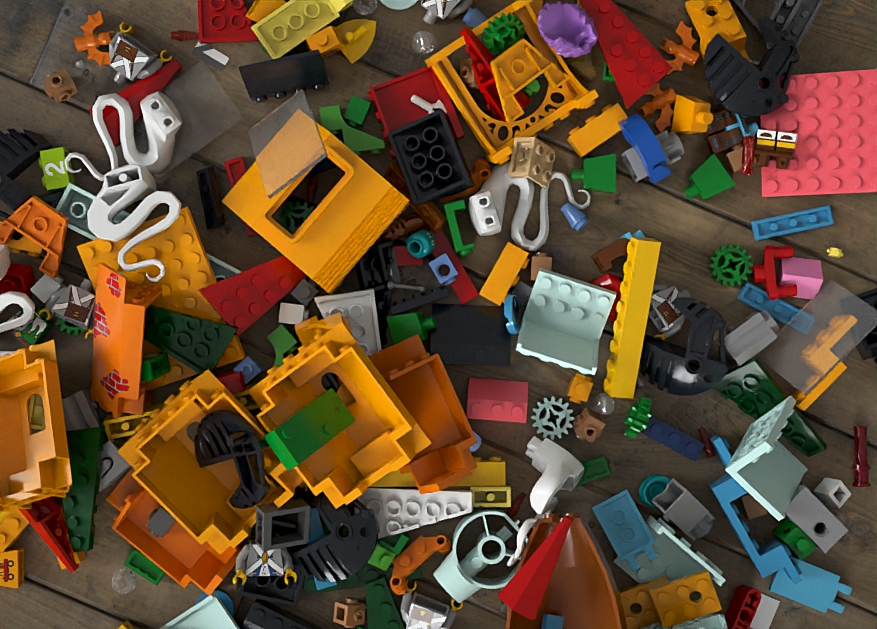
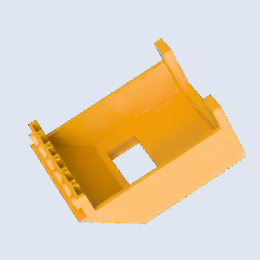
M300 110L222 200L227 207L330 295L334 294L345 281L346 275L394 219L397 220L406 210L410 201L332 133ZM325 155L341 168L345 175L292 235L272 218V215Z

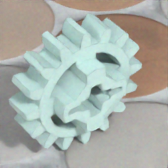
M551 396V400L548 401L545 397L543 398V404L537 402L538 409H532L536 413V415L531 416V419L536 420L532 426H538L536 432L538 434L543 432V438H546L547 435H550L551 440L554 439V435L562 438L561 433L568 434L566 428L573 427L569 423V421L574 420V417L569 415L573 412V409H567L568 402L561 404L562 398L555 401V397ZM552 405H558L563 410L556 411ZM545 408L544 416L539 419L540 412ZM549 409L554 415H557L555 418L556 426L550 420H547L550 418ZM563 418H565V423H564V425L560 428V425H559V424H560L561 420H562ZM549 425L553 431H548L542 426Z

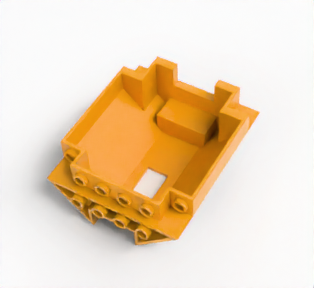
M342 322L327 333L322 330L313 337L315 341L312 344L308 342L298 348L299 353L294 356L292 353L282 360L284 363L282 366L278 367L276 364L267 371L268 376L248 390L261 410L256 417L268 433L326 392L322 384V377L326 373H335L355 398L356 402L347 407L355 422L302 463L294 467L316 496L323 491L336 509L344 503L347 505L358 498L367 487L392 470L394 472L409 463L418 452L432 444Z
M53 339L42 344L31 345L29 349L22 348L13 352V354L0 356V512L11 511L13 508L31 509L32 502L51 496L65 498L73 483ZM39 394L43 400L46 430L32 434L28 404L33 395Z
M206 370L189 382L187 380L179 388L180 392L176 396L172 394L164 401L166 405L163 408L159 409L157 407L145 422H140L134 428L135 433L117 452L134 468L131 475L201 545L207 541L221 555L230 546L234 549L249 535L250 528L256 523V505L247 509L232 507L229 500L240 485L234 459L200 468L195 455L194 441L188 436L187 427L192 422L201 423V420L209 413L217 410H228L248 421L261 439H264L268 432L209 370ZM269 446L263 450L265 479L271 489L268 490L265 498L257 505L275 503L280 508L294 495L295 488L304 480L295 468L287 471Z

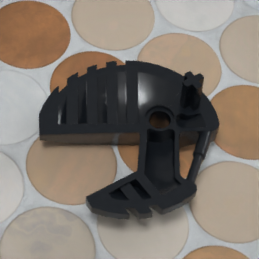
M768 17L757 20L767 47V52L757 68L719 33L715 34L708 42L705 50L703 66L707 64L704 76L705 80L709 79V90L715 92L714 98L717 101L721 100V105L724 108L738 115L748 117L765 115L775 111L784 103H787L789 99L786 94L790 83L789 79L794 64L799 61L800 55L793 39H785V36H788L789 33L786 30H777L776 28L781 27V25ZM788 66L785 78L783 79L780 87V85L778 84V80L780 79V77L782 76V74ZM760 80L763 82V88L759 84Z
M6 129L9 132L6 134L0 131V200L14 212L32 196L13 180L41 157L40 151L49 150L52 147L42 135L25 129H21L24 133H18L15 129ZM63 191L37 197L56 209L63 196ZM0 210V216L6 219L11 216Z
M676 297L671 302L692 324L687 348L647 334L644 336L640 358V372L644 377L646 373L649 375L648 381L652 385L654 382H657L658 389L663 391L664 387L668 388V393L673 395L689 396L705 392L719 383L729 369L724 342V328L727 324L725 319L713 307L706 308L707 304L705 302L693 303L696 300L693 298ZM717 330H719V359L709 355L713 337ZM695 359L699 361L700 366L693 367L690 360Z
M217 410L207 414L197 427L198 434L195 435L194 442L195 455L200 468L234 459L240 485L229 502L232 507L238 509H247L257 505L265 498L268 490L271 489L265 479L263 450L267 449L269 444L265 439L260 438L248 421L232 411Z
M303 487L291 500L302 498L311 508H317L330 531L289 553L293 566L308 578L312 579V575H314L317 581L327 582L325 578H328L330 582L338 581V577L344 580L348 578L347 574L349 573L351 576L355 575L368 563L377 544L380 529H378L374 510L368 509L356 498L351 503L361 512L351 516L345 504L336 509L323 491L315 496L309 487L307 491H305L306 487ZM345 526H347L350 531L347 537L343 534V528Z

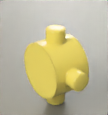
M833 247L827 249L828 255L831 257L840 258V256H843L841 249Z

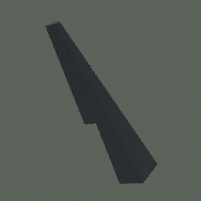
M394 240L375 242L355 265L361 290L374 289L381 345L387 344L388 341L386 339V328L388 326L386 317L390 308L391 289L387 287V283L392 281L390 271L391 264H393L392 246H394Z

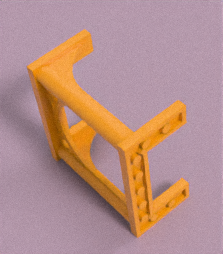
M517 0L494 16L500 18L501 13L507 16L509 12L517 15L525 25L523 29L533 46L549 62H553L562 73H566L570 79L561 85L562 88L553 89L548 82L546 96L542 104L530 116L508 124L507 122L491 118L477 106L447 58L452 52L466 44L463 36L425 60L428 68L432 67L485 151L484 157L490 163L502 164L509 160V155L513 153L515 138L537 137L536 132L541 129L544 131L554 126L553 121L558 118L563 120L571 114L570 110L573 108L587 109L595 104L594 99L599 97L595 89L587 90L580 84L566 65L562 56L556 54V50L549 47L546 40L540 35L541 32L536 20L538 17L529 4L533 0ZM494 16L472 29L476 36L483 33L484 28H489L488 22L491 21L493 23L495 21ZM555 92L561 93L564 101L562 103H554L550 99L551 94ZM550 104L552 107H556V109H548L549 112H546L545 106ZM534 117L535 122L532 123L530 121V118ZM490 123L496 125L493 129V134L490 131L492 128L488 126ZM516 125L519 126L520 130H516L514 132V136L512 137V128ZM502 126H506L508 129V136L505 140L498 138V130Z

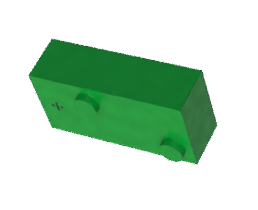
M330 388L265 435L264 439L287 471H289L355 422V419L333 388Z

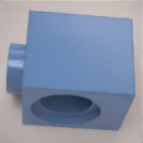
M446 253L429 263L440 284L445 283L447 286L457 280L455 276L458 273ZM440 266H449L450 273L447 276H441L439 274Z
M252 355L247 356L233 369L235 372L242 371L246 384L251 383L264 371Z

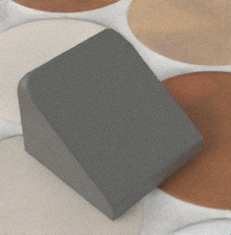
M519 280L510 295L516 294L520 305L526 307L533 288Z

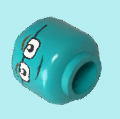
M418 230L410 235L406 241L408 252L416 258L427 256L436 246L435 238L428 230Z

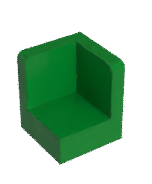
M405 532L380 538L378 543L399 555L408 541L409 535Z

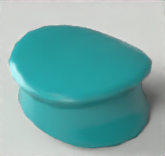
M652 474L647 477L639 489L641 501L647 506L657 507L651 501L656 495L661 494L666 489L671 479L660 474Z

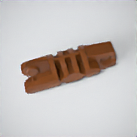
M417 212L405 217L403 216L392 222L376 241L396 240V238H400L420 228L423 225V220Z

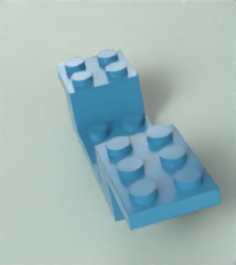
M715 434L709 439L724 466L727 467L733 454L730 455L728 452L731 448L725 438ZM729 473L708 483L709 488L762 578L783 568L794 584L801 582L802 579L799 575L802 572L793 559L790 560L789 557L792 554L783 542L779 543L776 539L759 547L752 536H748L747 533L750 530L742 518L738 519L737 515L740 513L732 501L748 493V491Z

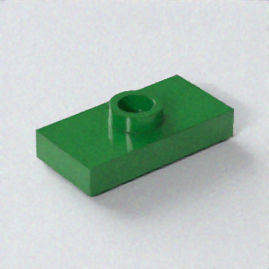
M605 455L582 463L584 473L575 487L612 474Z
M136 548L133 549L124 563L125 566L156 586L165 575L162 569Z

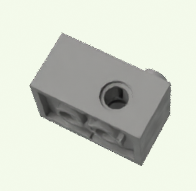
M804 483L802 485L799 484L784 513L785 517L797 525L816 544V548L826 553L849 531L844 526L846 522L839 515L830 512L825 507L826 505L819 498H816Z

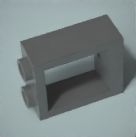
M302 498L288 500L280 508L275 503L256 505L255 543L262 551H269L309 543V535L311 534L309 518L312 514L310 505ZM298 512L297 533L271 537L272 517Z

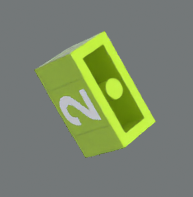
M59 147L40 151L41 157L38 158L40 168L43 169L42 183L47 191L57 192L66 190L69 183L75 185L73 173L69 172L65 165V158L69 154V149ZM70 159V161H69V167L72 169L71 159Z

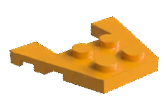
M524 38L490 61L505 119L508 124L524 114L514 94L543 73L553 89H557L570 79L566 73H562L553 62H549L542 56L541 52Z

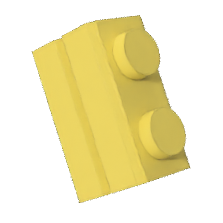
M506 484V486H470V490H473V507H511L510 484Z

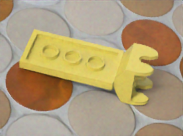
M290 0L253 25L251 29L272 59L281 58L306 41V38L319 32L339 18V13L349 8L355 0Z

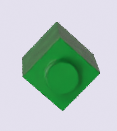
M353 95L344 114V119L347 121L346 124L356 129L358 126L363 128L372 104Z

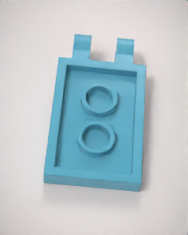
M627 489L592 507L619 560L623 561L626 559L632 571L640 568L635 558L643 553H646L650 562L658 559L652 548L656 541Z
M793 556L789 558L790 560L793 559L802 572L799 575L802 579L801 582L794 584L783 568L774 573L768 588L770 591L823 613H826L829 608L842 614L845 606L834 601L837 592L840 591L850 596L852 591L850 586L839 582V575Z

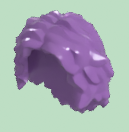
M560 1L556 3L551 2L543 5V9L539 10V17L536 20L541 32L540 35L546 40L549 47L556 50V54L563 55L564 58L570 56L575 58L588 54L592 46L597 43L598 33L595 29L593 18L588 17L585 9H581L579 4H568V2L562 4Z

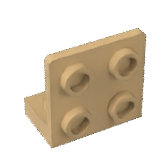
M536 137L515 138L508 176L510 178H529L540 186L549 188L552 179L553 162L555 161V150Z

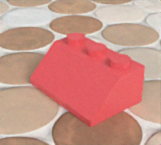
M469 377L467 418L526 423L528 382Z

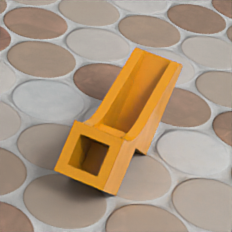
M340 312L322 320H319L316 315L295 324V331L302 345L306 342L312 344L315 341L314 336L322 330L327 333L340 322L344 324L350 334H353L347 317H342Z

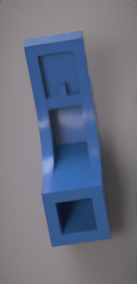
M637 114L619 122L618 124L625 140L638 153L650 181L654 184L671 175L665 161L667 158L647 123Z

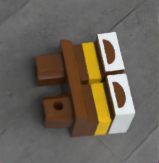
M758 129L757 146L755 149L757 166L769 167L770 157L778 158L776 168L788 170L790 161L794 160L799 136L792 133H777L776 131Z

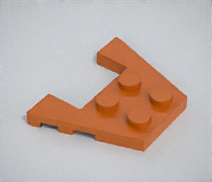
M33 196L9 218L0 223V243L2 245L7 244L14 230L18 231L48 252L39 270L55 279L59 272L69 218L37 196Z

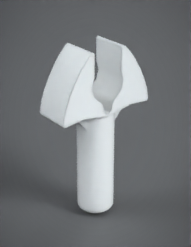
M413 95L411 98V102L427 110L429 114L433 113L436 109H442L446 113V109L439 99L437 103L431 104L417 95Z

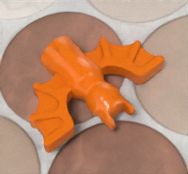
M98 11L95 15H88L87 23L80 26L84 31V36L76 37L74 41L78 52L88 50L89 55L87 59L96 60L99 66L102 67L103 65H110L111 59L109 52H101L98 48L100 45H108L111 42V34H114V31L102 32L99 35L94 34L95 30L104 24L103 14L101 11Z
M683 21L679 23L675 31L676 35L681 38L682 44L677 45L676 42L663 37L665 44L658 47L668 54H673L675 57L674 60H666L672 67V70L666 75H669L672 71L681 72L683 63L693 67L700 54L692 50V45L697 40L691 35L692 28L687 27Z
M657 83L645 93L652 95V100L645 102L637 110L641 109L643 111L642 119L653 114L655 110H661L659 118L654 123L659 133H661L666 127L671 126L670 118L674 114V110L670 108V103L676 101V94L671 87L661 91L660 83Z

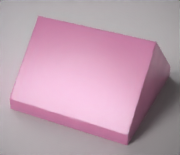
M797 257L780 258L777 276L778 286L796 284L797 296L791 297L815 300L823 282L821 261Z

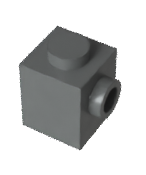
M303 278L291 292V295L304 306L309 307L314 301L313 297H317L321 291L317 289L319 285L312 279L307 281Z
M161 506L158 510L154 509L148 516L150 521L146 526L150 528L149 531L153 535L162 538L169 532L177 520Z

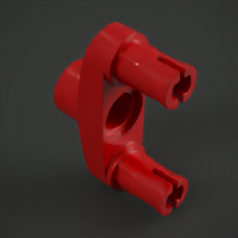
M765 246L763 264L753 265L754 283L764 282L770 300H776L779 297L797 296L796 284L780 286L776 284L774 266L775 259L793 258V246Z

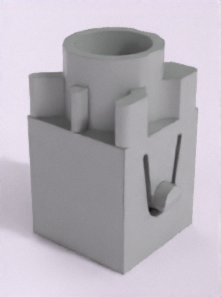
M665 130L655 135L667 158L665 161L668 166L681 159L680 155L685 152L679 137L674 131L668 133ZM634 147L620 155L634 183L649 177Z
M765 310L760 313L752 312L734 326L730 325L724 332L726 356L733 365L741 366L778 338L775 333L779 331V327ZM717 337L715 341L719 345V337Z
M90 389L79 391L62 399L66 431L104 426L103 421L105 418L98 402H93L90 399ZM102 433L101 443L107 441L104 433Z
M121 437L109 440L103 445V451L100 452V463L102 465L99 492L106 489L132 467L117 452L125 443Z
M674 478L667 484L666 489L661 494L656 495L651 501L665 514L663 516L664 520L668 523L671 520L693 541L696 538L704 537L712 528V520L715 517Z

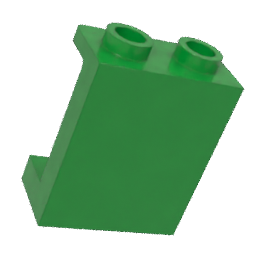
M464 200L444 205L455 253H460V256L472 254V250L476 247L475 243L463 245L455 214L465 211Z

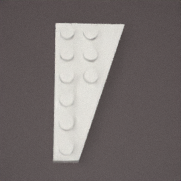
M373 288L313 297L323 318L338 312L341 313L342 317H347L353 333L351 335L367 357L381 351Z
M367 487L364 493L357 498L368 509L374 510L378 529H380L378 539L473 511V490L443 489L438 492L420 494L418 488ZM355 507V514L361 512Z

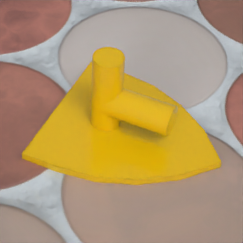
M354 19L337 26L347 44V47L341 49V51L351 64L359 60L370 48L376 33V21Z

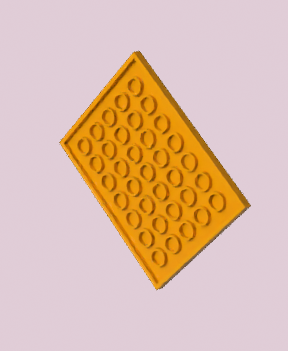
M188 207L180 209L179 217L170 227L144 240L125 255V262L127 264H135L152 258L160 260L166 268L165 275L158 281H151L146 276L147 272L149 277L156 278L160 274V268L157 265L147 266L135 271H124L118 264V253L129 240L162 221L168 214L143 222L128 238L114 242L96 239L77 246L89 279L92 281L95 294L98 262H102L128 277L127 281L135 282L136 285L140 286L147 284L155 285L156 288L162 289V293L150 305L226 324L198 291V289L216 283L217 280ZM236 334L216 368L246 357L239 337ZM144 339L143 354L164 352ZM168 354L171 371L153 381H141V383L146 384V392L199 373Z

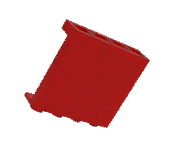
M427 66L377 86H369L371 92L367 94L371 104L375 103L378 110L374 112L378 122L382 121L385 127L381 130L385 141L389 140L387 133L429 114L427 110L411 102L413 95H417L431 104L437 103L439 99L446 109V114L457 140L464 138V133L450 96L432 67L428 68ZM393 147L388 148L392 159H395L396 155Z

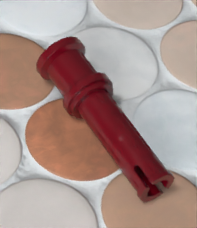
M854 426L855 464L852 466L854 470L852 486L870 487L868 470L871 468L867 464V426Z

